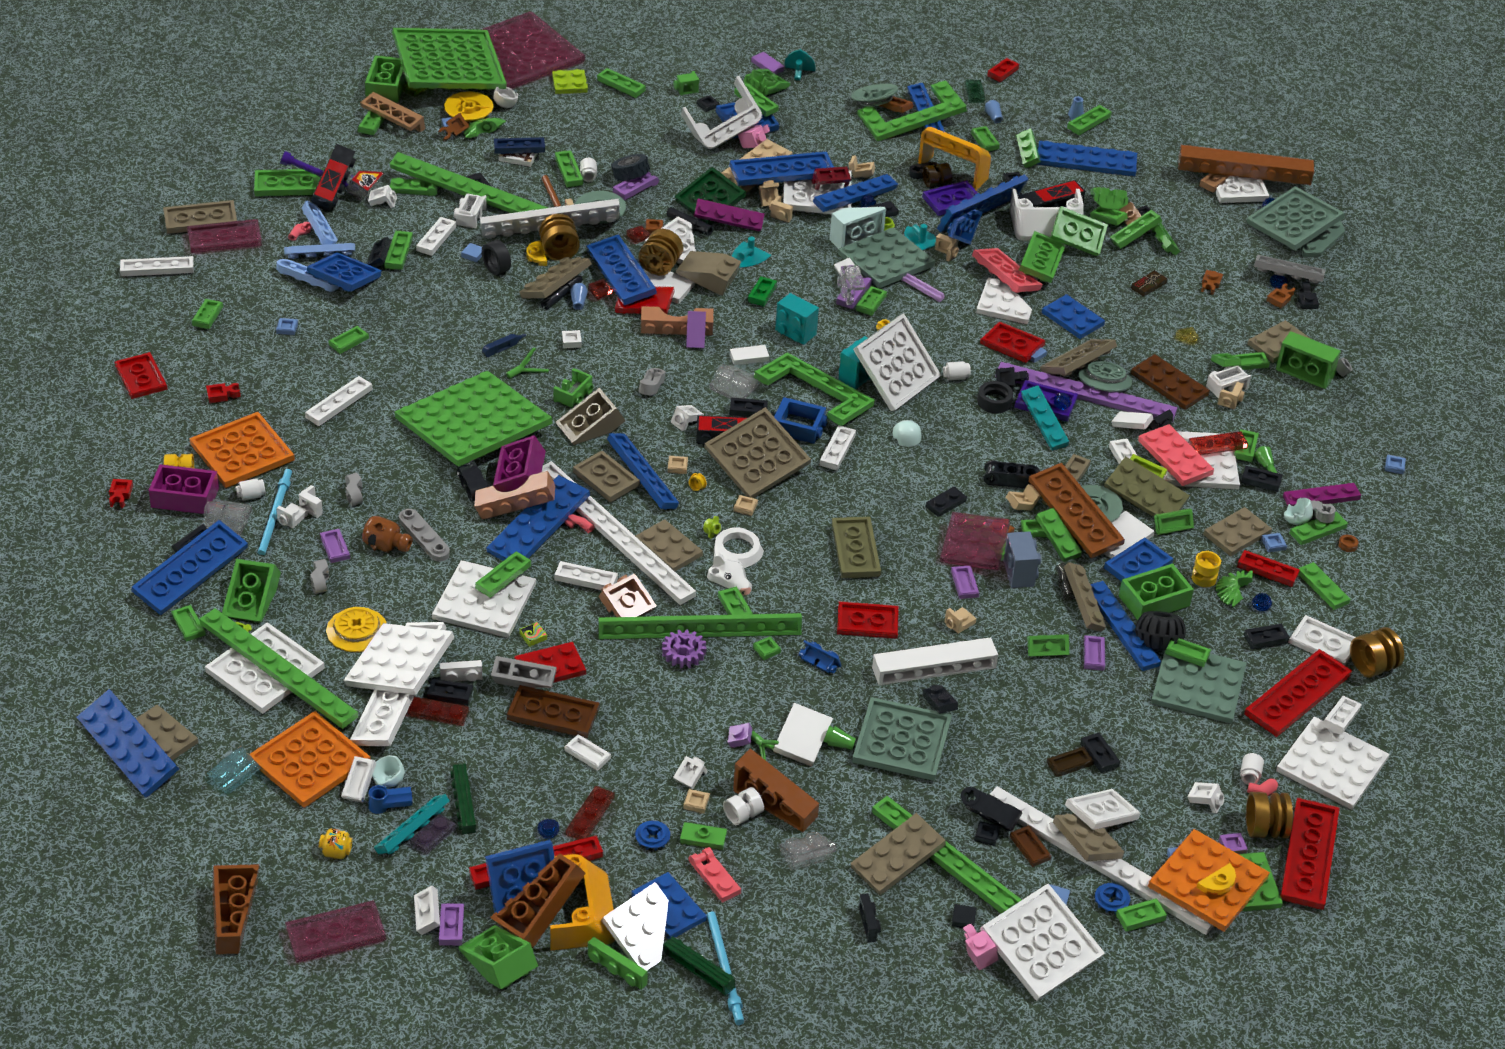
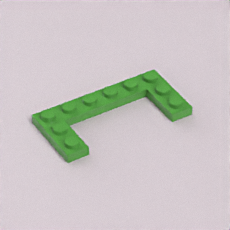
M945 80L931 85V91L941 102V104L888 122L882 119L873 106L864 107L857 110L875 139L881 141L966 112L967 106Z
M785 353L754 371L753 378L766 385H770L791 373L797 378L808 382L813 387H817L826 392V394L839 399L843 403L828 411L827 419L840 426H843L874 406V399L789 353Z

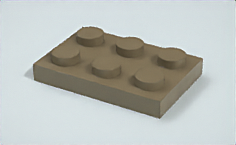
M1285 320L1248 339V345L1257 352H1264L1267 359L1274 363L1278 361L1282 342L1290 331L1307 338L1309 337Z
M600 451L573 466V473L609 502L635 489L640 483L638 478L604 451Z
M1244 507L1205 529L1203 535L1229 556H1233L1259 541L1262 535L1271 534L1272 528Z
M665 519L635 536L674 572L703 556V551Z
M155 705L136 718L171 760H174L199 743L198 738L158 705Z
M1075 814L1055 815L1054 825L1086 862L1122 859L1124 851L1107 833L1105 828L1093 830Z

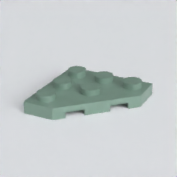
M1339 221L1300 247L1303 257H1321L1324 251L1336 243V240L1344 236L1345 229L1342 222Z

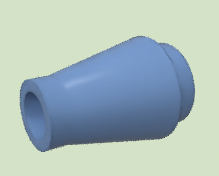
M1074 97L1068 112L1071 120L1084 114L1082 97Z
M996 100L988 101L985 104V112L994 123H1001L1003 117L999 102Z
M576 283L570 289L573 308L583 309L588 290L584 284Z

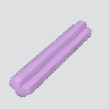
M906 274L901 279L938 302H941L945 297L942 292L910 274Z

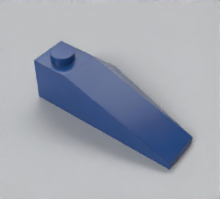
M975 209L954 219L948 227V237L971 244L982 212Z

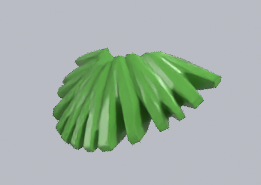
M499 118L476 120L468 124L470 127L464 131V135L466 138L478 137L480 133L494 132L506 120Z
M1244 570L1241 573L1237 571L1236 576L1228 573L1229 577L1223 576L1222 579H1219L1216 585V592H1219L1217 596L1220 597V600L1227 605L1232 604V607L1238 604L1243 599L1239 589L1241 586L1243 587L1252 582L1253 571H1249L1246 575Z

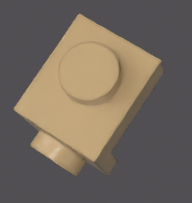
M852 156L849 162V170H851L853 178H868L874 174L875 164L874 162L858 164L856 156Z
M774 180L763 182L764 185L759 186L762 207L770 206L771 201L775 200L778 196L777 187H779V183H774Z
M778 195L775 200L771 201L769 206L771 217L790 222L792 220L793 206L782 203L781 196Z
M939 233L936 236L935 250L946 253V261L949 262L952 257H956L958 254V240Z
M1236 382L1232 392L1222 389L1217 404L1235 409L1238 402L1243 401L1245 392L1242 391L1244 384Z
M1029 484L1023 493L1009 491L1006 496L1012 508L1029 511L1033 510L1041 497L1037 490Z

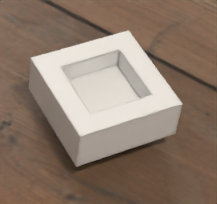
M580 330L562 331L563 348H581Z

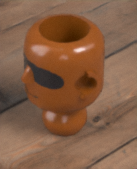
M381 516L370 517L362 532V539L366 545L371 546L373 550L378 549L386 553L393 550L394 547H397L401 552H407L413 541L409 534L400 533V526L397 523Z

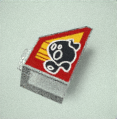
M358 171L355 175H351L346 182L348 186L345 191L363 202L370 194V191L379 184L384 173L382 171Z

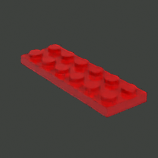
M1319 649L1245 709L1244 715L1278 737L1351 676L1352 670Z
M1297 798L1280 894L1281 900L1324 910L1339 807Z

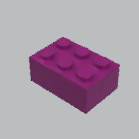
M535 435L501 446L493 484L496 490L500 492L516 490L528 480L530 475L542 472L546 451Z
M159 464L148 490L151 508L209 515L219 490L217 471Z

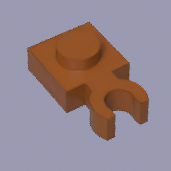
M459 113L446 122L448 127L440 128L438 133L445 131L447 136L443 140H447L451 133L456 137L470 126Z
M1206 270L1202 279L1201 292L1209 289L1211 290L1210 294L1213 295L1215 288L1220 286L1223 274Z
M1283 284L1281 290L1278 288L1273 290L1267 296L1266 301L1282 308L1291 300L1295 288L1293 287L1291 290H1288V284Z

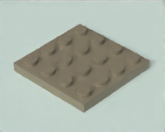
M766 407L704 444V448L746 497L750 498L758 496L811 463V458Z

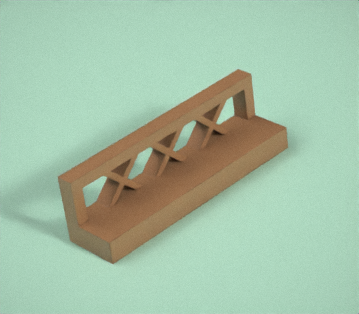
M375 92L360 102L361 107L410 131L413 129L420 132L425 130L423 116Z

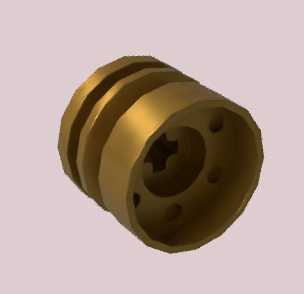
M553 214L541 222L539 234L547 257L552 260H561L566 257L572 258L578 252L580 241L575 224L569 216Z
M664 228L655 230L639 251L640 264L653 275H666L671 271L683 253L682 240L671 230Z
M1383 627L1371 633L1360 635L1351 641L1350 655L1352 662L1365 677H1373L1384 671L1398 668L1404 661L1403 644L1399 636L1389 627Z
M1250 792L1246 804L1248 835L1250 837L1265 838L1269 830L1273 838L1278 836L1288 838L1293 822L1290 795L1288 793H1281L1280 795L1272 793L1269 800L1265 792Z

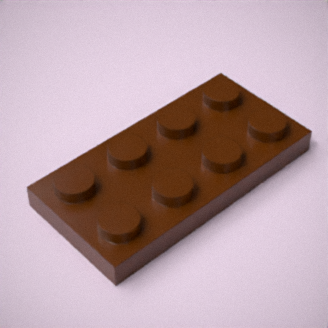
M1155 354L1133 367L1130 372L1131 375L1184 410H1187L1208 396L1210 392L1209 389Z
M519 685L508 710L507 720L575 736L579 734L584 738H588L600 709V703Z

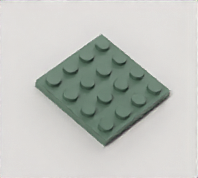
M1295 186L1246 219L1247 224L1296 251L1344 219V212Z
M894 227L838 249V254L844 260L850 258L864 277L872 278V283L878 288L899 281L906 274L914 275L935 266V260Z
M1165 650L1151 704L1232 724L1247 662L1210 653L1205 666L1201 667L1167 655Z
M871 697L853 754L852 763L935 781L952 715L946 713L939 714L937 711Z

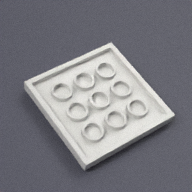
M812 179L784 181L783 203L793 206V210L832 214L844 208H851V204L822 212L813 203L815 196L844 188L845 183L822 184L819 190H815L816 184H812Z
M904 313L853 349L891 411L899 408L941 376Z
M1177 431L1214 468L1213 475L1187 484L1185 487L1239 489L1240 482L1232 434ZM1167 471L1164 480L1174 486H1182Z
M461 560L432 613V619L509 638L536 585V579L519 575L489 598L475 589V583L494 568Z
M265 623L251 633L311 678L325 669L323 661L269 623ZM232 647L205 666L206 673L262 714L292 693Z
M383 623L345 677L344 682L349 687L416 695L454 639L453 632Z
M1313 717L1278 764L1276 771L1352 810L1388 760L1389 754L1346 732H1343L1342 735L1332 733L1322 726L1324 721Z
M1046 884L1001 913L980 929V931L984 930L996 945L998 954L1036 1001L1102 958L1105 954L1049 884Z

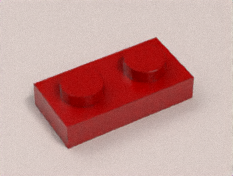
M1005 58L988 70L987 76L1001 82L1019 69V63Z

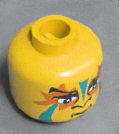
M331 828L327 830L325 835L321 834L319 848H323L322 853L326 857L343 859L346 855H350L353 838H350L347 831Z

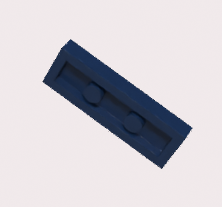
M544 137L495 138L494 153H545Z

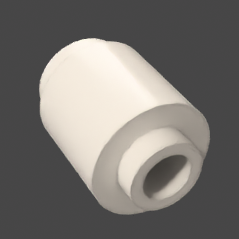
M584 158L580 162V173L584 181L592 182L597 177V163L592 158Z
M964 361L947 362L946 366H943V376L947 377L948 381L965 380L970 377L969 363Z
M256 478L239 482V486H236L237 497H241L242 501L261 498V495H266L263 479L258 480Z
M1250 753L1243 757L1240 776L1244 783L1248 785L1249 782L1256 784L1261 779L1264 760L1261 756Z

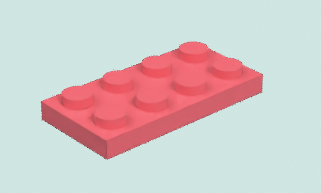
M976 249L973 251L972 256L977 262L984 265L990 273L995 274L1013 292L1041 290L1043 284L1033 276L1019 271L1020 266L1000 249Z
M1170 424L1139 435L1138 441L1182 486L1213 475L1214 468Z

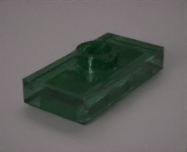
M965 80L968 102L985 103L981 80Z

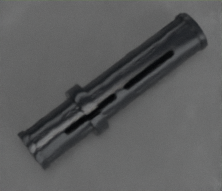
M669 207L666 212L667 217L672 219L680 217L690 222L694 231L698 230L707 236H710L713 232L714 227L703 222L698 217L694 218L674 207Z
M576 275L549 296L540 301L541 306H546L545 309L549 310L562 297L570 293V289L574 284L583 281L582 276Z

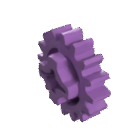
M687 629L685 633H682L680 630H678L677 634L671 632L670 637L666 636L665 642H662V655L666 657V662L672 661V666L680 664V668H683L684 665L691 668L692 663L698 665L699 660H704L706 641H702V636L696 637L695 631L692 634Z

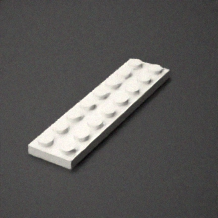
M619 199L480 217L482 237L495 238L496 235L511 236L513 233L527 234L531 231H539L541 222L553 214L569 216L573 220L575 227L588 223L593 225L605 220L607 222H614L619 219Z
M415 622L406 624V626L446 630L444 622ZM374 690L350 740L357 746H391L415 695Z

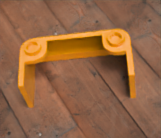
M927 127L922 132L918 164L928 162L934 156L935 147L976 164L973 188L976 191L988 179L991 155L987 150L933 127Z
M563 855L585 872L582 879L585 880L589 907H580L574 910L572 913V923L550 925V950L588 947V942L593 937L606 945L615 941L614 937L601 921L604 916L614 910L607 873L581 855Z

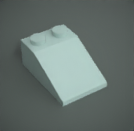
M844 208L833 212L829 240L839 249L883 232L886 208Z

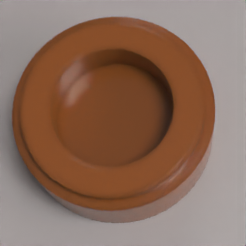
M1343 535L1338 542L1340 549L1346 552L1356 551L1359 544L1358 539L1352 535Z

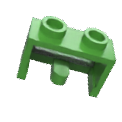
M573 368L572 381L563 379L562 389L557 386L553 388V401L573 408L583 400L586 394L592 392L594 387L592 375Z

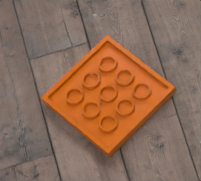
M259 412L189 438L190 445L210 470L217 471L218 479L225 488L295 460L292 451Z
M316 711L248 755L249 762L303 808L346 780L355 756L366 759L371 758Z
M1193 829L1151 878L1148 887L1225 932L1265 883L1270 872ZM1230 863L1235 869V882L1229 892L1217 895L1218 893L1209 891L1204 893L1197 888L1198 882Z

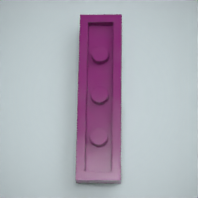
M697 199L694 217L761 231L764 213Z
M1355 483L1286 491L1283 493V498L1287 506L1289 504L1295 506L1299 498H1308L1311 501H1320L1323 504H1333L1360 500L1361 494Z

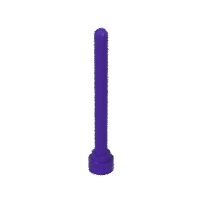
M287 151L283 153L280 161L282 165H293L320 177L324 172L321 169L294 159V156ZM345 180L343 182L348 189L353 191H359L360 189L357 184Z

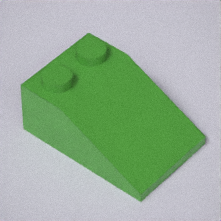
M236 559L222 613L228 618L261 623L278 587L281 572L275 564Z
M496 925L458 947L459 951L490 984L500 989L510 986L513 981L528 975L531 970L538 967L531 944Z

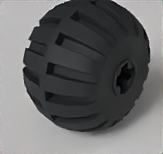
M1147 611L1139 617L1135 632L1136 636L1144 640L1146 647L1166 650L1170 640L1174 641V644H1177L1179 638L1184 640L1186 628L1183 619L1178 615L1161 611Z

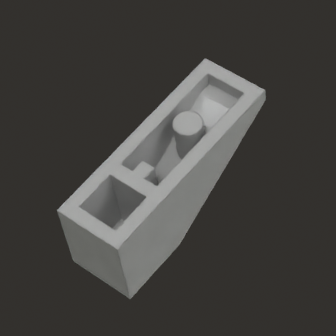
M496 656L491 677L497 684L513 687L523 685L535 688H552L557 668Z

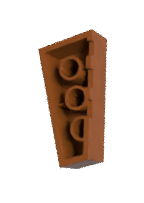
M751 748L735 763L733 791L737 794L750 787L754 788L762 798L764 810L802 832L818 817L819 803Z
M559 854L538 873L536 879L531 883L528 882L514 899H509L505 903L506 906L500 912H495L490 918L508 932L529 942L531 947L534 948L581 881L585 872L577 864Z
M259 864L213 866L212 887L216 954H239L258 883Z

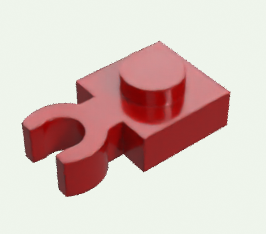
M225 383L206 386L209 403L228 401V397H241L239 383H233L229 386H225Z
M112 480L109 490L110 507H113L116 502H120L121 508L125 506L124 499L130 498L133 480Z

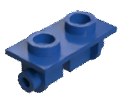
M803 641L806 648L801 649L798 654L801 660L813 666L817 659L820 660L816 665L817 668L828 674L836 672V665L842 666L839 656L835 652L830 650L827 652L815 642Z

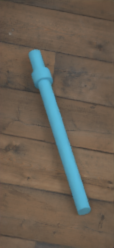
M285 469L283 477L279 480L278 492L257 552L259 555H265L277 520L276 508L282 505L285 493L289 490L292 470Z
M715 912L707 913V918L720 967L726 973L732 974ZM736 988L728 993L729 999L727 1003L729 1010L733 1013L735 1024L742 1025L744 1023L741 1011L743 1005L741 998L737 996Z

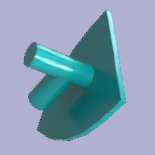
M801 49L791 52L785 58L784 68L796 69L794 80H801L802 70L816 71L813 58Z
M916 224L912 227H906L904 236L921 250L935 246L936 236L927 231L926 224H921L920 227Z
M748 237V243L743 241L732 254V257L741 261L739 268L755 266L772 256L755 247L754 237Z

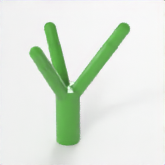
M532 348L522 363L508 371L506 375L511 379L521 372L542 373L549 372V370L524 368L536 350Z
M752 731L751 740L759 746L761 757L766 760L764 748L767 747L773 750L774 745L779 744V741L764 740L755 731Z

